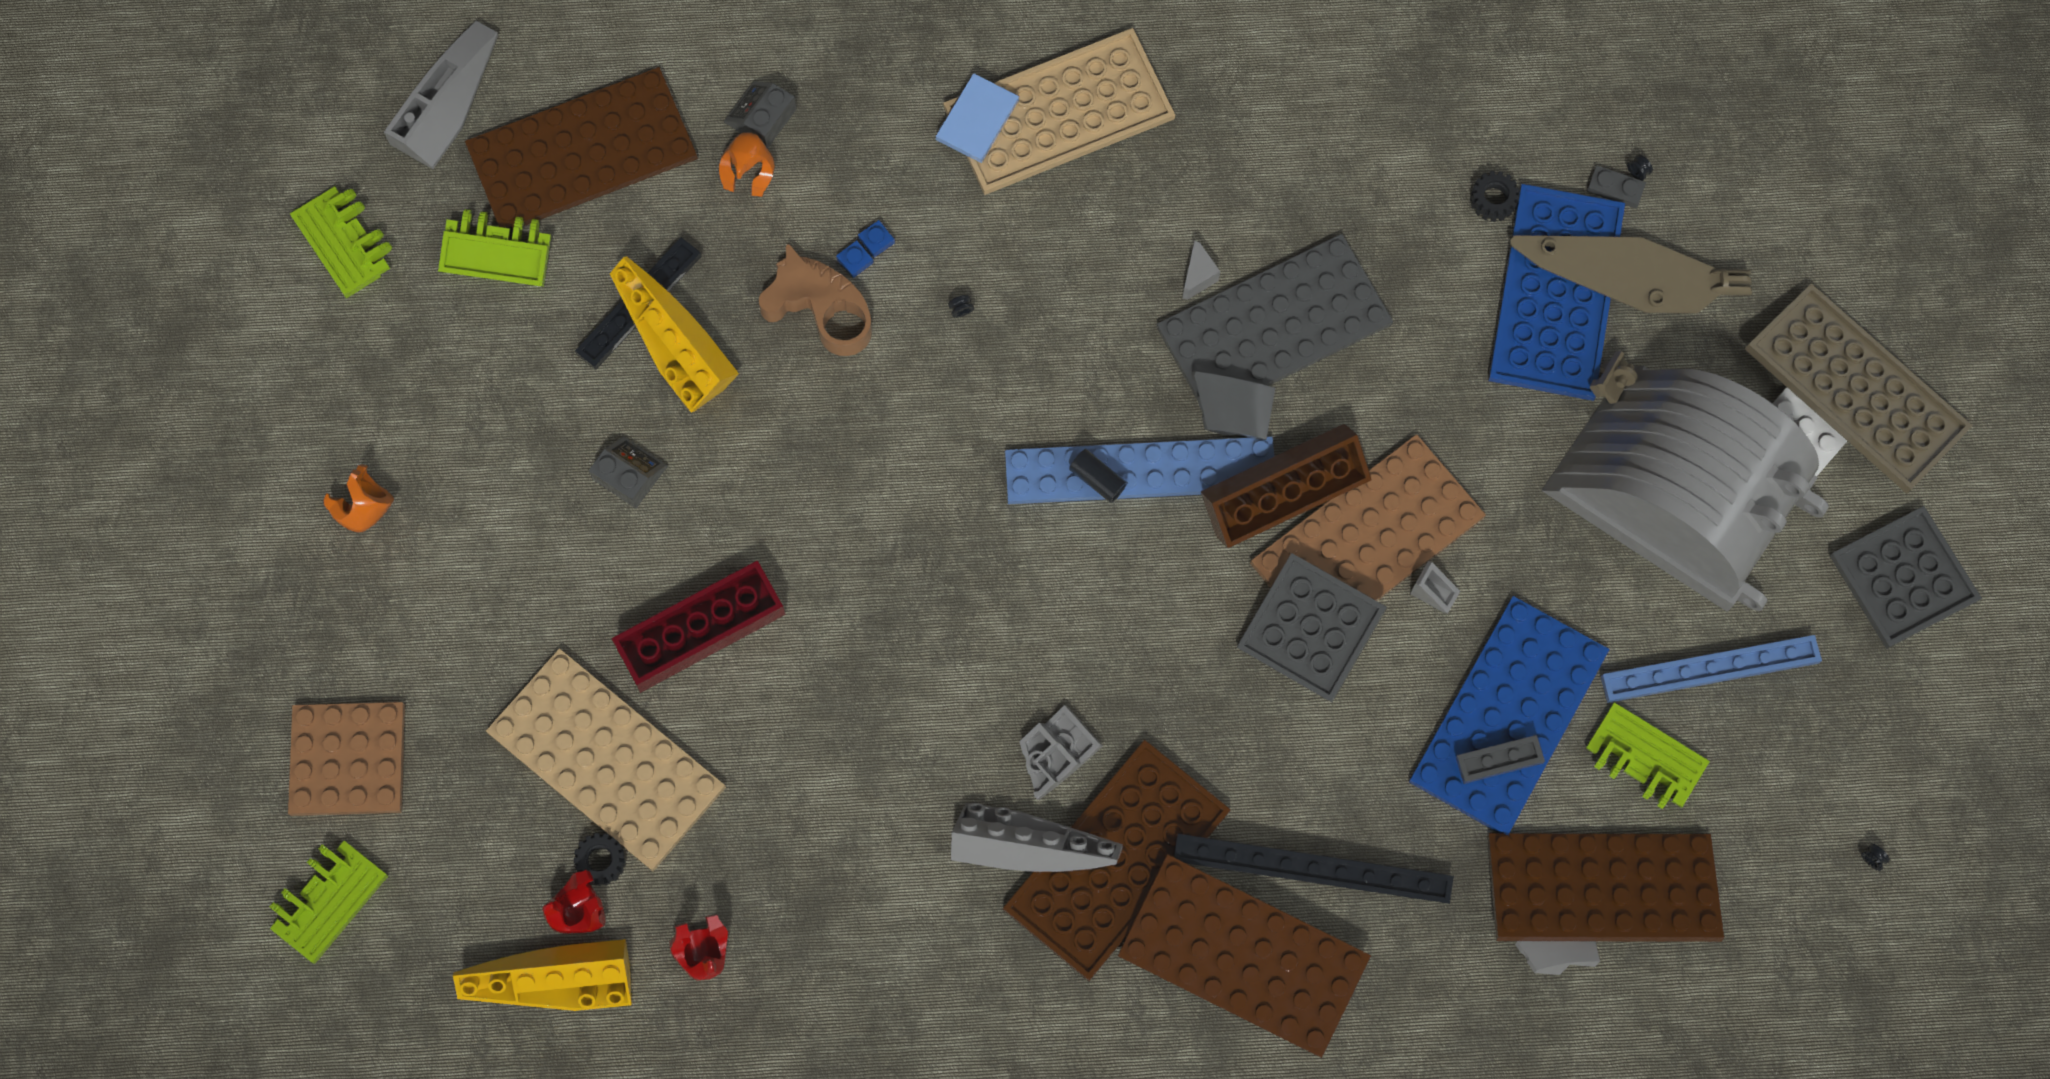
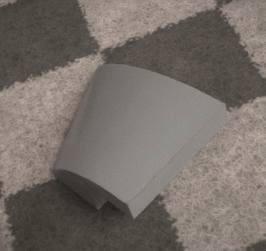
M1066 705L1045 724L1038 723L1019 741L1022 753L1026 759L1027 771L1033 784L1034 797L1040 800L1080 768L1103 746Z
M1517 941L1515 944L1520 953L1526 957L1527 963L1534 973L1560 975L1569 965L1595 967L1600 962L1595 941Z

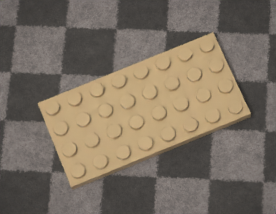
M1131 28L994 82V84L1018 95L1019 101L983 162L980 163L968 156L966 157L984 195L1172 121L1175 119V113L1134 29ZM959 97L943 103L947 116Z
M560 648L486 730L487 734L610 837L615 838L622 847L652 872H654L726 788L721 781Z

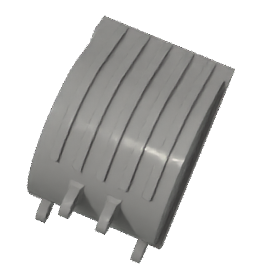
M1634 366L1637 374L1636 382L1624 387L1617 403L1610 404L1604 398L1541 491L1726 612L1733 607L1737 600L1750 609L1761 611L1767 603L1766 596L1746 583L1745 580L1775 534L1781 532L1786 525V517L1794 505L1810 515L1820 518L1824 516L1829 508L1828 503L1823 498L1810 490L1818 478L1815 476V473L1819 466L1818 455L1813 444L1799 426L1779 408L1752 390L1732 380L1695 369L1650 370L1645 366Z

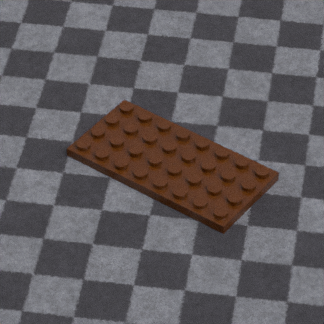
M660 67L465 141L499 227L509 228L510 231H513L516 217H523L524 226L531 223L532 219H544L698 159Z
M1144 740L1071 827L1123 844L1117 864L1085 870L1033 872L1003 907V911L1090 982L1127 937L1167 854L1172 857L1174 855L1177 833L1209 838L1230 813L1231 809Z
M1489 833L1487 837L1496 941L1722 942L1724 939L1711 834L1509 833V835H1506L1504 833Z
M1167 854L1118 957L1322 1058L1371 955Z

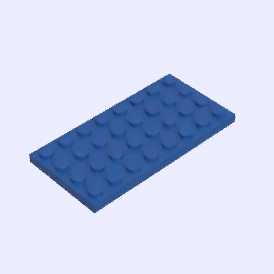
M1521 184L1512 237H1620L1625 203ZM1510 246L1488 381L1594 401L1596 396L1590 389V385L1593 380L1599 378L1611 298L1538 267ZM1545 246L1547 251H1552L1551 247Z
M1513 596L1409 783L1497 833L1509 835L1610 649ZM1537 735L1545 760L1543 764L1463 784L1456 761L1457 755Z

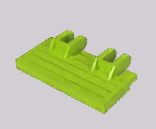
M334 186L296 209L290 215L345 298H348L379 279L381 274L390 269L384 258L375 264L373 263L390 253L392 246L389 242H385L367 253L364 251L376 244V242H379L384 234L380 229L367 234L357 218L348 222L365 209V206L361 201H358L338 212V209L356 198V193L353 189L339 193Z
M465 209L463 211L460 233H457L459 221L446 220L438 268L439 272L544 287L551 234L539 233V220L532 219L530 223L528 243L521 242L524 227L523 217L515 218L512 241L509 240V228L487 225V212H480L476 235L469 234L472 221L471 210Z
M1615 702L1586 749L1594 754L1598 753L1601 746L1605 748L1594 765L1598 770L1605 765L1611 752L1620 757L1610 770L1609 776L1613 779L1616 778L1625 762H1628V765L1623 772L1642 784H1645L1648 777L1651 776L1652 780L1642 795L1647 800L1653 795L1659 782L1667 786L1664 794L1658 800L1657 806L1661 809L1667 804L1674 791L1676 794L1671 802L1682 808L1710 762Z
M345 841L336 849L345 856L344 860L340 859L323 844L318 848L320 853L336 863L330 872L325 870L315 859L310 858L306 862L327 879L323 882L314 875L299 894L308 900L307 904L303 903L286 888L283 889L281 892L283 897L299 907L293 916L284 911V908L278 903L272 902L269 906L290 923L286 926L277 919L270 929L313 964L320 959L388 877L386 873Z

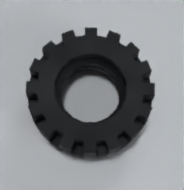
M1490 171L1489 175L1484 173L1475 182L1470 196V201H1472L1471 207L1476 209L1475 213L1478 216L1480 214L1483 215L1482 219L1487 220V218H1491V222H1495L1496 219L1502 221L1514 212L1519 201L1520 190L1519 187H1516L1517 182L1510 180L1511 176L1509 174L1505 177L1501 171L1498 174H1495V171ZM1487 189H1498L1503 192L1506 199L1502 204H1492L1484 197V192Z
M595 833L594 836L589 835L585 837L586 840L580 841L578 849H575L574 864L577 872L590 871L593 877V881L590 884H595L596 886L609 885L610 882L618 880V876L623 874V868L626 866V855L620 843L608 834L600 835V833ZM600 848L608 850L612 859L608 868L603 871L593 870L589 866L588 861L590 854Z

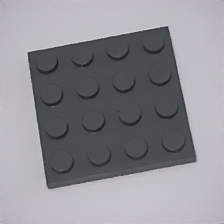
M1925 506L1830 555V558L1886 649L1982 599Z
M1291 553L1237 648L1333 703L1387 607Z

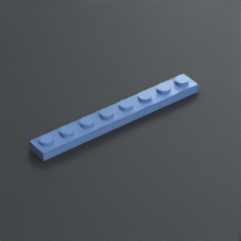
M1811 635L1602 674L1601 680L1607 703L1819 664L1822 659L1816 637Z

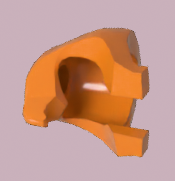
M743 132L735 137L723 152L719 164V175L723 189L731 192L735 190V175L731 169L733 164L736 168L737 179H741L745 172L756 163L761 162L762 170L752 182V196L763 197L764 191L773 177L775 162L773 156L758 135L751 132Z
M360 464L356 470H352L347 482V487L352 497V505L343 498L331 497L329 493H326L324 497V506L329 510L333 519L343 527L354 532H365L374 526L394 501L393 496L367 473L368 466Z

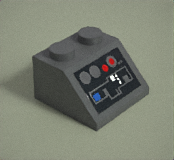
M753 81L726 117L724 123L740 133L751 132L758 135L768 149L796 111L795 96L774 83Z
M623 436L605 448L588 471L593 481L636 509L668 466Z

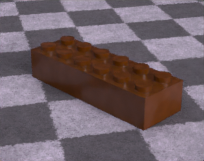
M1342 424L1200 492L1216 537L1227 548H1230L1372 479L1358 435L1347 425Z

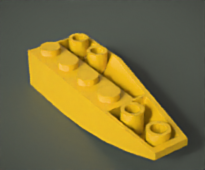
M627 256L623 257L611 271L610 276L659 372L691 413L695 412L724 391L739 373L695 318L653 277Z
M626 939L540 949L511 955L453 972L457 999L571 1011L632 1005L630 961Z

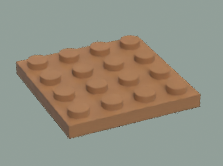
M403 702L292 705L288 814L290 816L402 813L405 704Z

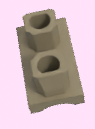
M1616 351L1610 361L1603 362L1600 368L1602 376L1600 379L1593 380L1590 389L1596 397H1605L1610 404L1617 403L1625 386L1636 382L1637 374L1634 366L1625 361L1622 351Z

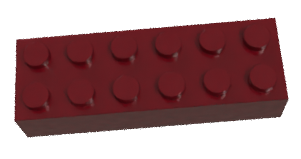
M757 560L611 639L641 693L786 614L784 606Z

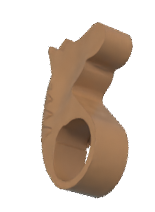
M787 244L786 258L776 264V279L759 296L762 317L768 322H777L788 311L797 312L809 308L813 312L820 340L828 351L839 356H851L861 352L871 340L872 325L867 303L860 291L839 272L817 260L800 257ZM839 311L855 314L865 323L863 331L857 337L850 340H838L831 337L826 332L825 326L834 316V313Z

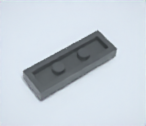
M1537 735L1456 756L1463 784L1540 765L1545 762Z

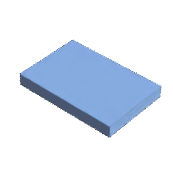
M973 73L937 133L936 140L982 163L1017 105L1019 96Z

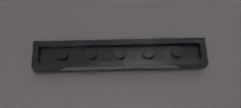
M680 237L651 268L648 274L669 292L702 257L701 252ZM623 300L575 350L576 355L594 370H597L636 328Z

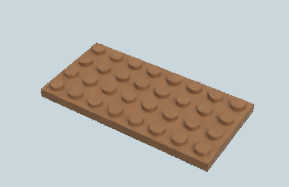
M1416 434L1369 470L1371 481L1328 501L1252 559L1250 564L1271 588L1289 556L1293 553L1378 601L1483 520L1486 514Z

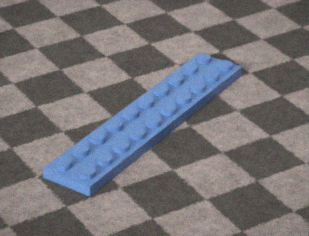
M1267 437V440L1235 438L1005 450L1008 504L1105 500V498L1069 470L1074 459L1084 449L1090 451L1128 482L1126 488L1117 499L1201 495L1200 491L1274 457L1273 437Z

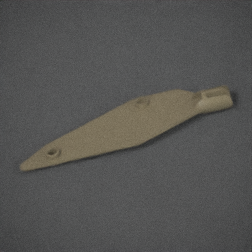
M1513 236L1510 240V244L1514 249L1538 267L1644 313L1698 314L1720 295H1752V288L1749 287L1752 285L1751 277H1749L1751 269H1717L1643 237ZM1545 246L1551 247L1552 251H1547Z

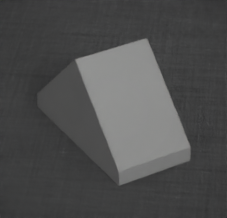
M1194 241L1182 299L1186 300L1218 282L1220 270L1201 243Z
M1428 561L1410 594L1448 614L1460 590L1432 562Z

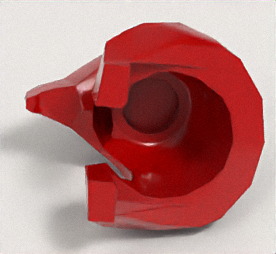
M585 870L574 873L567 884L542 907L543 917L554 931L563 934L586 933L598 930L605 925L606 917L601 899L589 884L593 881L590 871Z
M717 914L705 916L708 928L689 932L686 922L674 926L675 935L669 940L670 954L684 971L696 981L710 980L721 974L724 969L728 931L719 920Z

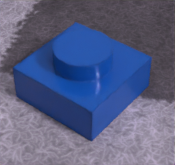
M879 220L858 234V239L873 258L895 244V239Z
M857 240L836 255L837 261L852 278H855L873 264L872 257Z

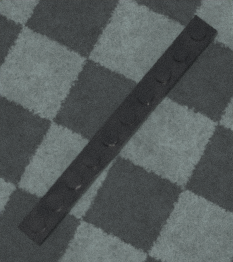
M1178 833L1176 835L1173 855L1174 858L1186 864L1450 904L1454 879L1452 875Z

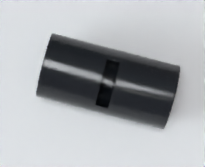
M1087 449L1082 450L1069 467L1071 472L1110 503H1113L1120 496L1128 484L1126 480Z

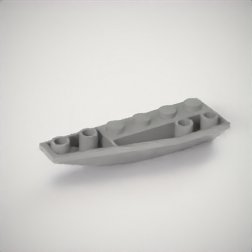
M475 21L444 52L416 86L385 129L384 134L391 146L431 169L435 168L463 128L498 37L496 31Z
M966 803L952 831L951 860L1000 869L1031 872L1085 870L1116 865L1123 844L1027 813L1010 810L1006 807L996 808L984 806L980 803Z

